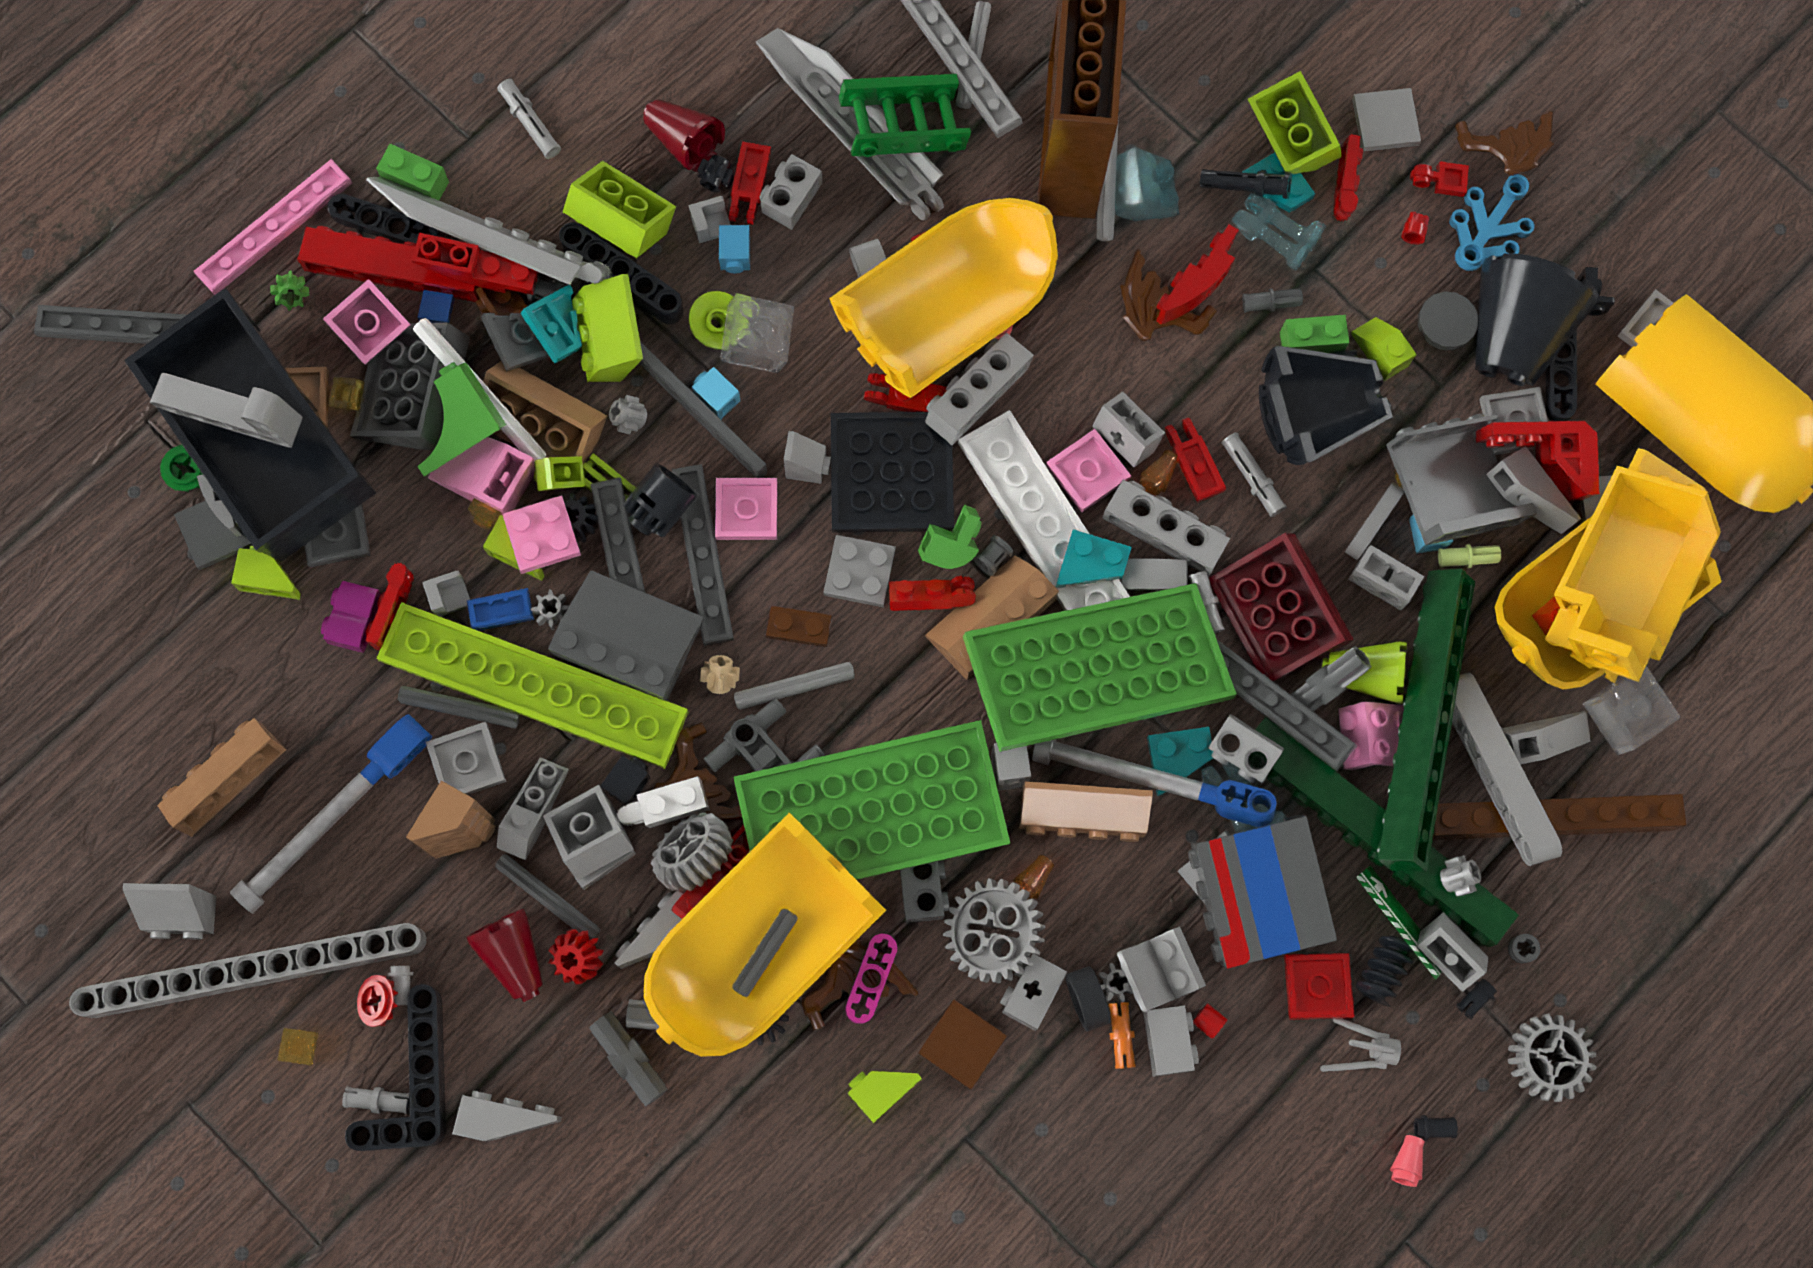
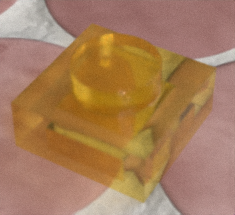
M334 377L328 406L335 409L359 411L365 382L354 378Z
M475 498L468 508L474 517L473 522L487 530L490 527H494L499 516L502 515L500 511Z
M284 1028L277 1060L312 1066L319 1033Z

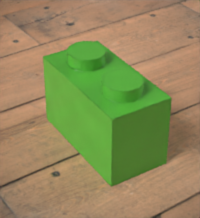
M389 144L376 168L381 177L436 200H440L449 184L442 166L392 144Z
M1346 315L1286 319L1280 331L1281 346L1324 353L1346 350L1349 345Z

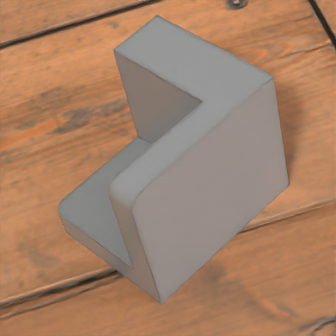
M723 196L688 205L699 243L719 238V225H731L725 209Z
M459 571L422 582L431 611L435 615L441 617L468 608L466 600H470L464 578Z

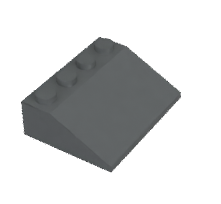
M412 323L369 361L350 435L352 438L419 450H434L438 444L443 429L444 411L441 396L433 381L441 377L438 371L445 366L414 332L413 328L417 323ZM432 323L465 361L470 337L449 323Z
M590 571L561 619L548 650L554 656L635 690L668 701L704 617L599 573Z

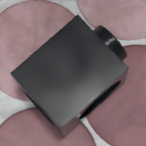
M622 755L600 787L605 793L624 806L633 803L637 798V794L641 793L651 778L648 772L645 771L648 766L634 756L629 760Z

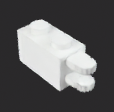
M697 776L637 794L638 801L627 804L626 807H620L617 810V818L623 825L632 826V824L645 823L647 827L652 828L691 816L693 813L698 814L708 811L710 808L702 780Z

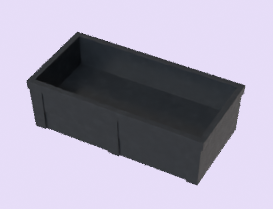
M224 288L124 361L150 399L161 373H166L249 398L253 387L261 388L278 395L303 417L292 447H285L157 407L254 549L282 562L376 494V491L343 451L316 413L318 410L296 385L259 333L261 330L230 292Z

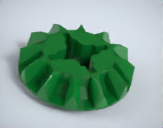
M183 445L170 449L161 461V476L169 487L175 491L179 490L188 493L194 488H200L197 476L203 474ZM191 462L190 466L195 470V473L186 472L182 476L183 472L176 464L186 466Z

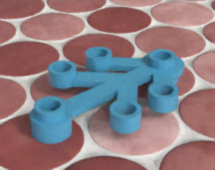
M1520 174L1508 177L1503 185L1504 195L1489 218H1487L1483 203V190L1479 187H1471L1467 191L1464 201L1472 208L1478 230L1475 239L1472 241L1467 225L1469 214L1465 210H1455L1449 219L1451 227L1457 230L1460 246L1455 252V260L1460 268L1467 271L1477 270L1489 256L1494 255L1500 258L1504 253H1507L1505 247L1512 248L1514 254L1519 253L1520 247L1513 240H1508L1500 246L1484 247L1488 239L1511 235L1527 238L1533 232L1535 225L1529 218H1521L1518 222L1498 225L1514 200L1522 199L1527 193L1529 182L1526 177ZM1510 187L1517 188L1519 193L1513 192ZM1470 194H1476L1479 200H1473ZM1455 216L1462 217L1464 222H1457ZM1520 225H1526L1529 231H1523ZM1465 254L1472 255L1474 260H1468Z

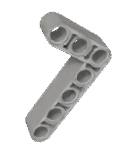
M161 373L150 400L152 405L165 411L285 447H292L303 419L283 399L267 390L253 387L249 398L166 373Z

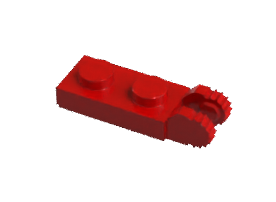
M1353 134L1349 135L1341 145L1342 157L1339 158L1333 216L1340 222L1347 221L1351 214L1355 212L1358 204V197L1354 192L1357 191L1360 175H1357L1356 171L1357 165L1362 160L1363 148L1360 147L1361 136Z
M742 141L731 190L732 201L729 221L736 222L739 215L740 201L750 202L746 215L747 224L754 225L758 204L761 203L760 195L764 189L772 151L771 146Z
M871 373L868 375L867 381L872 385L890 388L889 395L883 392L867 390L864 393V400L904 412H929L926 408L930 401L936 395L942 397L947 390L945 386L929 384L910 398L885 381L886 375Z
M1190 418L1182 420V428L1189 439L1183 443L1173 425L1166 426L1165 433L1170 445L1173 447L1172 451L1197 503L1225 492L1226 486L1202 436L1198 435Z
M398 562L389 568L390 571L386 575L389 584L386 591L378 599V611L374 620L369 622L366 629L367 638L365 641L379 651L401 602L406 604L412 582H414L412 572L404 564Z
M956 576L951 581L937 579L889 582L890 610H934L971 606L976 600L975 592H973L975 582L969 576Z

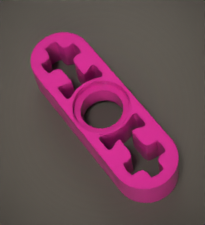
M878 934L868 944L845 1006L846 1016L853 1023L864 1024L868 1022L876 1010L897 953V943L888 934ZM882 940L887 941V947L891 949V953H885L880 962L881 964H887L885 970L879 965L867 964L869 957L875 961L878 950L874 948V944H880ZM872 969L879 973L880 983L877 987L868 988L863 984L862 975L865 971ZM857 988L865 993L876 995L874 1000L870 997L867 998L865 1008L869 1009L868 1015L862 1014L860 1018L855 1017V1010L851 1009L852 1003L858 1004L862 994H856Z

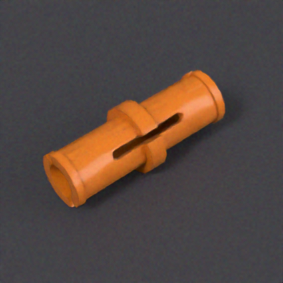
M1121 1002V1016L1118 1014L1117 1003L1108 1004L1112 1024V1033H1109L1110 1040L1114 1042L1115 1069H1124L1123 1055L1126 1056L1127 1068H1134L1136 1064L1132 1038H1135V1033L1131 1031L1129 1002Z

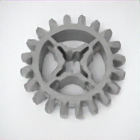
M705 812L699 813L698 816L693 813L689 819L683 818L680 824L677 826L673 825L669 833H664L665 838L657 843L658 849L652 854L654 859L651 865L653 866L656 878L667 888H670L672 891L677 890L680 893L686 889L692 891L696 885L701 887L708 878L712 879V875L716 871H721L720 866L722 863L728 861L726 855L733 850L731 845L734 840L731 837L728 826L717 816L715 817L712 813L706 814Z
M1544 1014L1541 1020L1538 1017L1530 1018V1025L1526 1023L1521 1024L1519 1027L1523 1035L1514 1033L1512 1036L1518 1045H1510L1508 1047L1510 1052L1516 1053V1057L1508 1059V1063L1511 1065L1517 1064L1518 1069L1513 1070L1511 1075L1513 1077L1522 1075L1523 1079L1519 1082L1520 1088L1531 1085L1529 1089L1530 1096H1536L1540 1092L1542 1101H1549L1552 1096L1554 1102H1561L1563 1095L1567 1099H1573L1575 1097L1574 1090L1578 1093L1584 1092L1585 1088L1582 1082L1590 1083L1593 1080L1586 1071H1593L1597 1068L1595 1064L1589 1063V1058L1596 1057L1597 1053L1594 1051L1588 1052L1587 1046L1592 1045L1593 1041L1591 1039L1582 1040L1581 1038L1586 1030L1579 1028L1574 1031L1575 1021L1571 1019L1564 1024L1562 1015H1556L1552 1019L1550 1014ZM1544 1031L1550 1032V1037L1546 1039L1543 1048H1531L1533 1041L1539 1034ZM1565 1040L1570 1044L1574 1056L1566 1052L1564 1048ZM1554 1052L1553 1055H1556L1557 1060H1562V1062L1550 1064L1552 1060L1548 1061L1547 1056L1541 1054ZM1530 1060L1535 1061L1539 1065L1542 1079L1534 1072ZM1562 1068H1573L1571 1075L1563 1083L1554 1085L1555 1077L1559 1076Z

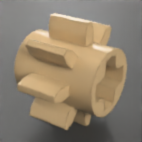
M713 656L709 661L704 662V667L701 668L700 682H707V688L712 693H727L731 688H735L736 682L739 681L740 668L733 667L732 659L727 656Z

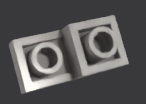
M204 475L197 476L203 496L213 513L236 537L242 536V530Z
M1128 559L1122 578V585L1126 591H1161L1188 585V561L1179 559Z

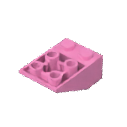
M487 437L431 472L428 479L500 516L515 509L534 477L535 463L533 457L506 443Z

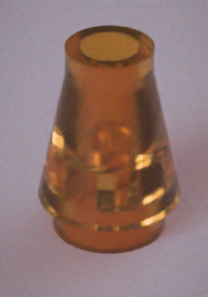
M1165 450L1158 459L1141 473L1139 483L1145 488L1146 492L1152 495H1159L1167 490L1175 467L1179 462L1178 456L1170 450Z
M1039 855L1033 863L1013 879L1014 883L1020 885L1019 891L1024 889L1030 892L1027 900L1039 898L1048 876L1054 868V864L1047 857Z

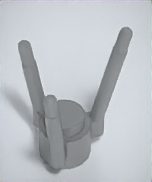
M1333 1019V1022L1375 1038L1371 1042L1353 1039L1349 1041L1351 1046L1369 1049L1370 1058L1375 1059V1061L1322 1065L1320 1067L1322 1072L1367 1068L1386 1069L1387 1064H1398L1401 1055L1400 1040L1392 1039L1389 1034L1376 1032L1344 1019Z

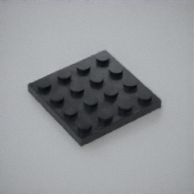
M928 412L831 413L832 533L927 531L929 524L953 531L952 445L925 423Z

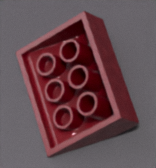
M1285 532L1209 577L1211 587L1256 669L1273 682L1354 641L1295 534Z

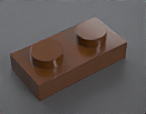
M771 606L766 638L827 647L832 615Z

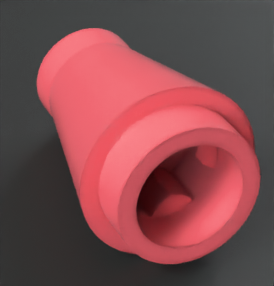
M1412 1135L1405 1136L1404 1143L1390 1168V1171L1393 1172L1391 1177L1393 1181L1405 1186L1416 1187L1418 1180H1422L1423 1146L1425 1142L1423 1139Z

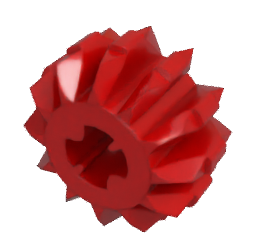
M571 929L566 934L557 936L555 939L556 944L552 945L548 950L554 956L548 963L556 965L557 968L554 975L563 974L564 983L574 981L575 985L593 979L597 974V970L604 964L598 958L603 954L604 950L597 949L595 946L599 938L589 940L588 931L583 930L579 933L577 929Z

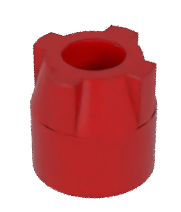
M1410 212L1409 218H1407L1404 224L1401 238L1410 244L1418 245L1424 243L1428 230L1429 216Z
M1207 1003L1198 1012L1193 1020V1024L1213 1039L1228 1019Z

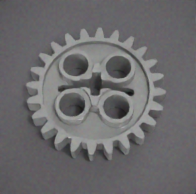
M988 878L985 886L977 881L975 882L976 891L966 887L964 888L967 896L965 899L958 896L955 897L959 904L958 908L949 907V911L954 917L953 919L944 920V923L951 926V930L943 933V936L951 938L952 942L948 943L945 948L956 951L951 956V961H961L958 969L963 972L969 970L968 977L976 979L979 976L980 981L988 983L991 977L992 982L1001 983L1003 975L1006 980L1012 981V971L1023 975L1022 964L1025 963L1031 966L1034 964L1029 957L1030 954L1040 955L1041 953L1034 946L1035 943L1045 941L1044 938L1037 936V931L1045 929V925L1036 921L1043 916V912L1033 910L1038 902L1034 899L1027 900L1030 892L1024 889L1019 891L1020 885L1012 882L1008 885V881L1000 879L997 885L995 880ZM986 905L987 914L983 919L979 920V909ZM1015 910L1017 918L1013 924L1008 925L1007 917L1011 911ZM977 924L989 928L1019 932L1020 936L1014 938L997 933L989 934L980 930H971L969 925ZM979 936L981 940L980 947L973 951L972 942ZM1009 942L1010 951L1006 956L1002 957L1001 948L1004 943Z

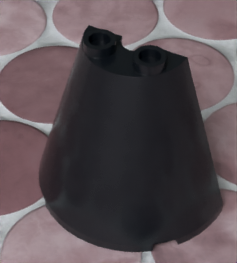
M1504 253L1502 259H1496L1497 257L1492 255L1484 260L1480 273L1475 370H1478L1481 375L1490 378L1496 377V374L1507 375V380L1518 386H1524L1525 384L1533 386L1595 306L1599 295L1595 287L1588 280H1583L1581 283L1574 277L1576 272L1555 262L1524 254Z
M1284 346L1273 347L1264 360L1261 371L1266 373L1264 384L1259 385V404L1262 421L1274 449L1278 454L1284 453L1287 456V462L1291 464L1302 465L1310 463L1392 418L1390 401L1380 393L1379 387L1383 384V376L1379 371L1376 360Z

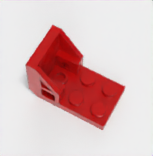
M1585 421L1493 422L1476 431V443H1486V448H1501L1509 443H1516L1518 448L1525 446L1534 447L1536 445L1537 462L1568 502H1579L1600 494L1597 432Z

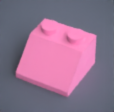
M369 279L323 318L332 331L365 365L411 325Z

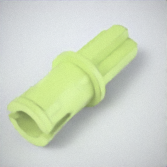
M1466 544L1465 547L1438 549V564L1440 568L1464 565L1467 568H1472V565L1499 563L1501 560V549L1498 545L1471 547L1470 544Z

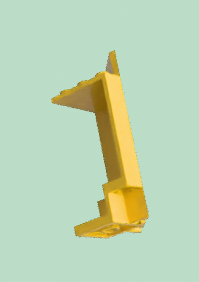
M1637 449L1628 469L1617 466L1554 593L1560 609L1544 640L1553 646L1571 650L1569 656L1589 668L1596 667L1605 670V678L1615 683L1618 675L1639 682L1649 659L1652 658L1660 661L1720 536L1721 531L1706 489L1644 449Z

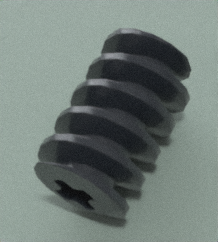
M1389 935V937L1381 936L1378 942L1383 948H1374L1373 954L1377 959L1372 958L1368 960L1367 965L1371 970H1363L1362 977L1365 981H1358L1356 984V988L1364 996L1387 1007L1391 1006L1385 1001V998L1397 997V994L1390 989L1391 986L1402 987V983L1396 978L1397 974L1405 976L1408 974L1401 966L1402 963L1413 964L1414 962L1407 955L1408 952L1414 953V951L1405 940L1393 935Z

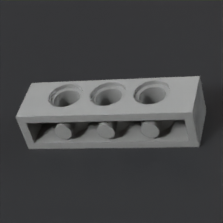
M1007 332L999 340L994 338L985 348V354L980 359L975 357L967 365L966 373L961 378L958 376L954 377L946 387L947 392L942 397L936 395L926 408L929 412L925 423L951 445L1030 366L1034 355ZM992 366H997L1001 370H996L992 368ZM972 385H979L980 387H982V389H977ZM953 403L960 404L963 408H957Z
M1122 480L1102 517L1173 558L1187 560L1188 566L1199 572L1207 571L1208 577L1230 540L1229 537L1225 536L1226 533L1221 528L1203 524L1198 521L1199 518L1192 512L1180 511L1174 508L1168 499L1162 496L1154 497L1145 492V488L1134 481L1127 482ZM1133 507H1145L1148 515L1138 516L1134 512ZM1164 520L1170 521L1175 529L1173 531H1166L1160 526V522ZM1195 535L1199 537L1201 545H1191L1187 541V536Z

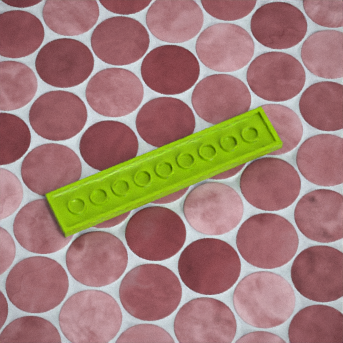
M402 602L376 658L379 662L514 711L520 715L629 756H634L637 759L664 769L667 766L689 713L688 709Z

